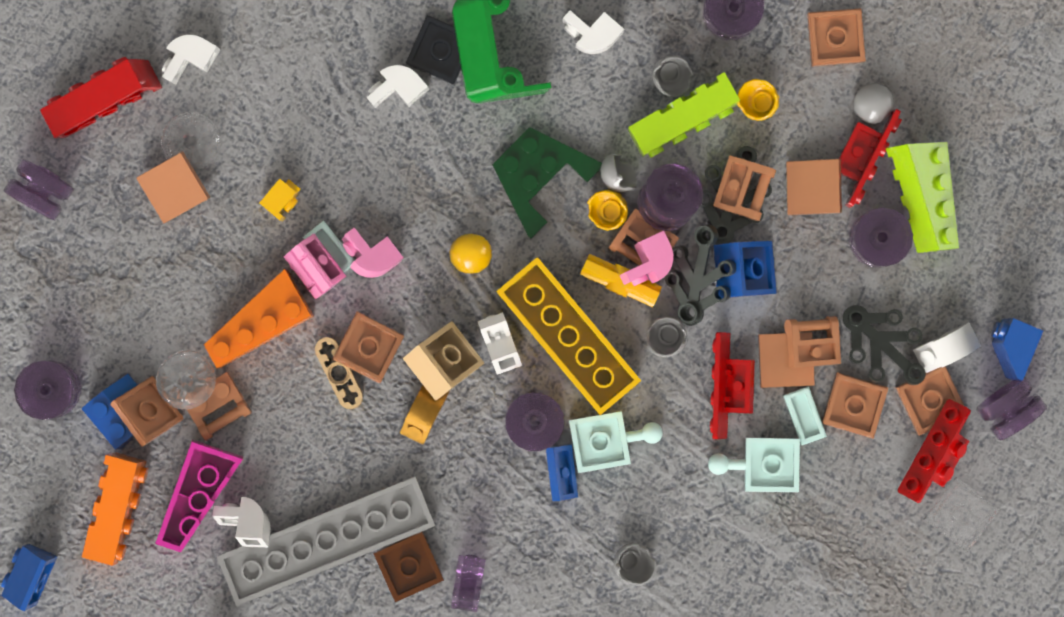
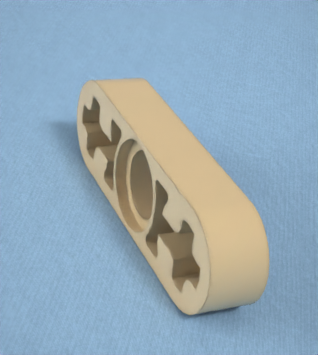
M322 338L315 346L318 360L339 403L346 409H355L363 401L362 390L350 368L338 362H333L327 367L325 362L331 360L327 354H321L320 350L324 348L323 343L327 342L328 345H334L335 349L331 351L333 356L339 347V343L333 338ZM341 365L346 369L347 376L344 380L336 381L332 377V369L335 366ZM350 379L353 382V385L348 386L352 393L357 392L358 394L354 405L350 401H344V397L347 396L345 389L342 388L339 391L337 385H344Z

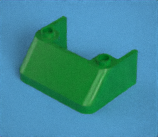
M457 0L452 7L465 94L473 103H486L545 94L552 88L551 82L524 86L523 76L518 69L514 67H499L491 16L505 12L509 7L510 0Z

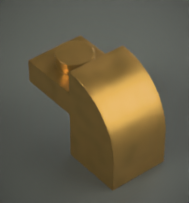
M422 385L407 414L400 434L424 445L450 391L435 401L424 385Z

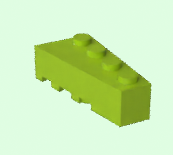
M724 72L717 76L716 81L710 84L704 83L690 92L689 96L676 99L668 104L667 108L655 111L629 126L627 130L642 157L649 155L650 158H653L665 151L662 146L671 141L673 145H676L687 139L686 133L695 129L698 133L711 126L709 121L719 116L720 120L733 114V107L740 102V99Z
M947 142L915 143L886 148L888 158H893L896 168L892 170L895 181L899 180L903 195L900 196L902 204L909 211L910 218L907 221L917 253L958 249L959 242Z

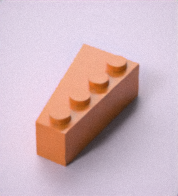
M284 269L214 334L204 346L216 368H222L312 318L314 315L290 272Z
M117 452L105 455L104 464L109 466L104 474L101 475L98 485L103 492L102 496L99 495L94 502L92 512L93 516H96V521H91L89 524L82 558L114 566L119 560L122 561L127 548L126 545H123L126 534L130 535L134 520L130 519L133 509L138 508L141 494L138 493L140 483L144 484L148 474V468L145 467L146 460Z

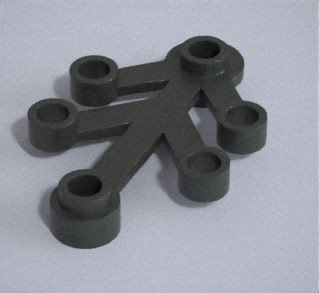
M750 146L741 147L735 154V157L742 159V153L749 152L752 156L750 161L755 163L757 160V153ZM710 165L705 170V177L711 181L717 193L722 180L721 169L716 165ZM709 169H716L718 176L711 178L708 175ZM770 184L768 185V193L765 195V198L772 193ZM756 188L747 192L743 206L752 202ZM703 190L696 197L697 203L703 207L711 225L716 229L719 227L726 229V235L724 237L718 236L716 245L730 243L734 238L735 231L751 223H759L764 217L763 211L760 210V213H762L760 221L744 216L731 221L733 216L731 212L723 210L721 217H719L712 204L713 195L711 192ZM701 194H707L710 199L708 203H702L700 201ZM708 231L709 239H711L710 231Z
M709 224L699 226L694 233V239L699 245L694 270L687 259L689 256L688 249L683 245L672 248L673 261L677 262L690 286L689 296L681 285L683 283V275L679 271L669 272L665 276L666 284L672 288L680 303L678 317L684 324L689 326L696 325L702 321L704 310L717 302L727 301L731 296L730 289L725 285L714 288L712 294L700 300L701 291L720 278L731 276L736 272L735 262L724 260L719 263L717 268L705 275L711 245H714L718 240L717 229ZM707 230L711 233L710 240L706 237ZM678 249L682 251L681 258L677 256ZM725 264L730 266L729 273L724 269ZM672 275H675L677 278L676 284L671 280ZM720 289L724 292V298L719 296ZM691 307L694 309V316H692L689 312Z
M853 305L845 310L842 317L844 326L851 331L850 361L854 364H860L866 358V353L862 349L863 332L870 339L871 369L868 376L872 382L878 383L885 378V370L882 368V350L903 370V378L909 385L920 384L926 376L923 366L917 363L912 364L890 342H908L915 345L922 339L921 330L911 328L908 331H877L870 324L888 323L891 326H897L903 319L902 313L897 309H892L888 313H868L864 307ZM856 313L861 316L859 323L852 321L851 316ZM891 313H896L899 316L898 322L890 320L889 316ZM912 331L916 332L919 336L918 340L912 341L909 338V333ZM854 351L861 352V360L853 358L852 354ZM917 369L920 373L919 378H912L910 371ZM873 370H880L882 374L880 379H875L872 376Z

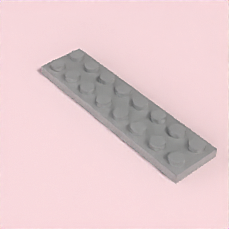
M414 476L270 534L268 547L241 546L218 555L217 559L235 604L239 606L436 525L417 477Z

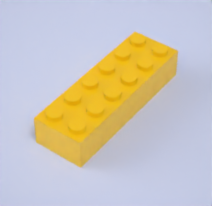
M538 257L496 291L599 415L603 414L641 382V379Z

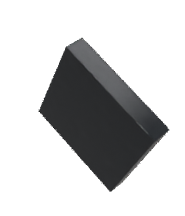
M427 15L407 58L406 65L455 85L461 72L454 26Z

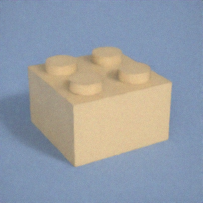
M453 321L420 343L403 358L435 401L485 364Z

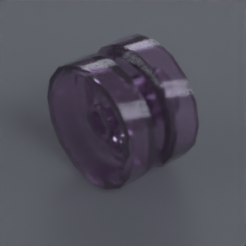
M705 0L703 4V19L706 27L715 36L723 40H739L747 37L757 27L764 13V0ZM735 5L737 7L736 12L730 11L729 7Z
M22 158L16 171L19 176L29 182L26 184L18 179H10L3 191L27 207L55 221L62 208L50 196L53 195L60 200H68L75 188L61 180L60 176L41 165L37 166Z
M675 163L662 165L652 172L639 191L637 200L639 213L645 222L655 229L663 231L678 230L688 223L702 204V184L696 174L686 166Z
M878 208L868 211L857 218L850 229L849 245L851 252L859 262L868 267L882 268L897 264L907 256L912 247L913 232L911 225L903 214L894 209ZM883 233L885 238L881 243L878 241L877 236Z
M53 360L39 361L28 365L21 371L16 378L14 393L16 402L24 413L32 418L47 420L63 417L71 412L79 402L81 386L74 370L65 363ZM47 385L50 387L49 394L48 391L45 389V386Z
M1024 377L1023 381L1013 380L987 397L976 408V411L984 421L996 419L992 423L990 430L999 441L1024 429L1047 409V405L1040 396L1033 395L1028 397L1033 386L1026 377Z
M528 392L518 396L510 404L506 414V430L510 439L518 447L527 451H542L551 447L560 438L564 428V415L559 404L551 396L541 392ZM532 416H537L540 419V423L537 426H532L529 423Z

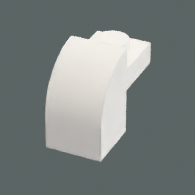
M569 11L563 17L564 30L574 38L577 36L581 38L576 43L575 48L588 54H598L608 50L624 32V29L605 12L591 27L586 25L572 11Z
M196 35L180 36L167 46V49L175 55L173 58L169 57L162 68L164 72L162 77L176 85L188 63L208 72L220 49Z
M394 65L380 71L386 81L384 83H381V81L375 83L368 90L370 95L367 96V99L376 108L396 91L410 107L429 88L412 69L401 65Z
M503 312L477 321L497 375L522 366Z
M966 323L946 332L937 339L913 349V352L920 365L928 373L969 355L981 347V344L970 323Z
M241 497L240 507L232 503L214 506L213 518L219 525L237 526L235 538L242 546L268 547L271 530L270 522L257 502L247 497Z

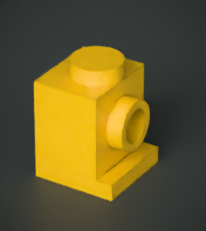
M279 179L259 204L283 222L286 217L282 214L284 211L289 213L298 202L296 197L301 189L290 179L286 183Z

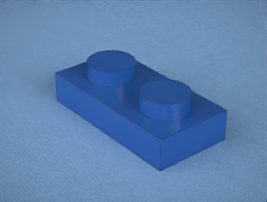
M572 444L546 448L552 501L578 498Z

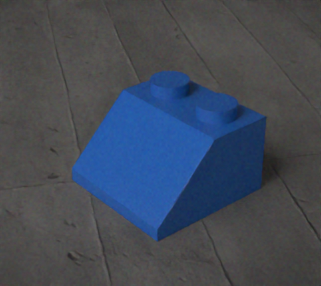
M772 241L735 242L714 245L715 268L724 260H732L736 264V272L733 275L722 277L716 282L717 287L725 285L730 289V298L777 294ZM725 264L724 269L727 273L730 271V266ZM720 289L719 296L724 298V292Z
M1014 318L1001 319V322H996L991 336L994 337L992 346L1005 377L1009 380L1023 381L1043 330Z
M129 374L104 389L81 408L115 450L123 448L135 438L110 404L113 400L138 385Z
M31 544L22 546V549L18 548L12 559V563H15L12 572H8L2 581L1 587L4 590L1 596L24 612L36 606L58 556Z

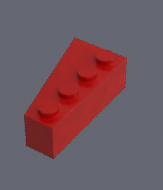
M122 57L112 63L113 67L105 71L103 69L93 73L90 76L91 80L85 84L80 82L71 86L68 89L69 93L66 95H57L47 101L48 105L40 109L53 137L66 138L97 121L95 116L98 115L99 118L111 115L118 111L117 105H126L142 99L140 93L146 90L156 92L163 88L149 60Z

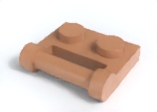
M730 155L713 207L760 221L762 215L760 210L770 179L774 178L776 170ZM753 172L761 174L749 209L742 206Z
M635 208L609 246V249L613 252L618 251L640 266L642 262L637 251L622 242L626 235L638 243L664 231L672 248L679 237Z
M827 316L822 320L797 321L796 319H789L785 321L784 329L788 339L789 368L841 364L839 322L836 316ZM826 330L827 338L800 340V332Z
M228 372L181 400L205 441L212 438L213 433L239 417H246L252 413ZM232 400L235 401L237 407L211 423L206 424L203 419L204 417Z

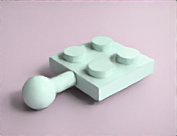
M622 411L569 420L578 473L631 464L628 442L645 440L653 444L659 442L663 436L661 426L655 422L647 423L643 429L625 432Z
M745 438V459H728L724 454L717 453L710 457L708 467L712 473L717 475L724 474L727 470H745V492H799L800 439Z

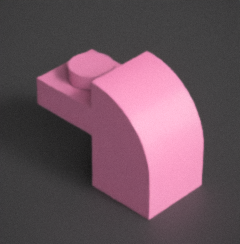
M353 228L342 239L346 252L351 257H356L350 268L364 277L382 276L398 265L404 258L388 237L370 248L358 231Z
M664 231L634 245L642 265L621 274L620 278L624 285L632 282L636 286L648 280L647 274L652 284L668 274L673 264V250Z

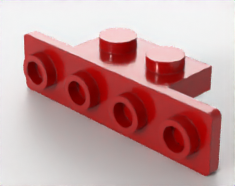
M895 109L892 111L881 133L860 122L856 123L839 157L841 160V175L856 182L845 206L851 208L854 204L859 205L866 191L862 188L866 180L871 181L878 168L874 164L878 156L883 157L885 155L886 148L890 145L886 140L890 132L895 134L902 119L898 118L901 113L900 110Z
M716 332V337L712 344L713 352L715 353V364L712 367L714 391L711 394L713 418L710 421V431L713 433V439H727L728 413H753L755 360L730 359L731 334L728 332Z
M951 399L946 401L897 490L898 493L920 503L932 481L944 487L952 478L954 468L959 459L965 455L969 440L959 434L971 413L969 408Z

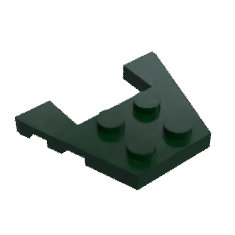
M531 127L492 164L530 239L548 222L529 204V201L566 164L586 183L602 166L601 162Z

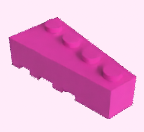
M192 439L155 544L182 552L243 460V456Z

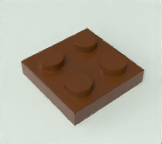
M423 531L373 553L395 602L444 581V577Z

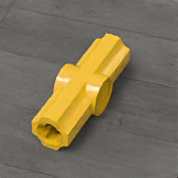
M592 254L588 255L580 273L583 277L604 285L606 289L618 295L628 296L650 307L654 306L662 288L657 283L652 284L649 280L636 286L632 282L624 285L620 275L630 269L616 263L615 265Z

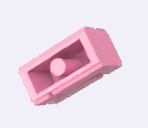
M315 234L297 244L284 256L290 268L297 274L315 300L346 277Z

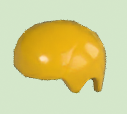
M752 79L745 82L738 90L740 102L737 105L752 120H766L772 117L779 107V94L776 88L768 81Z
M609 189L598 191L587 202L589 205L588 217L600 229L606 231L617 229L627 219V201L620 193Z
M477 234L461 235L452 242L449 250L450 261L460 272L468 274L479 273L489 266L492 258L491 245L483 236Z

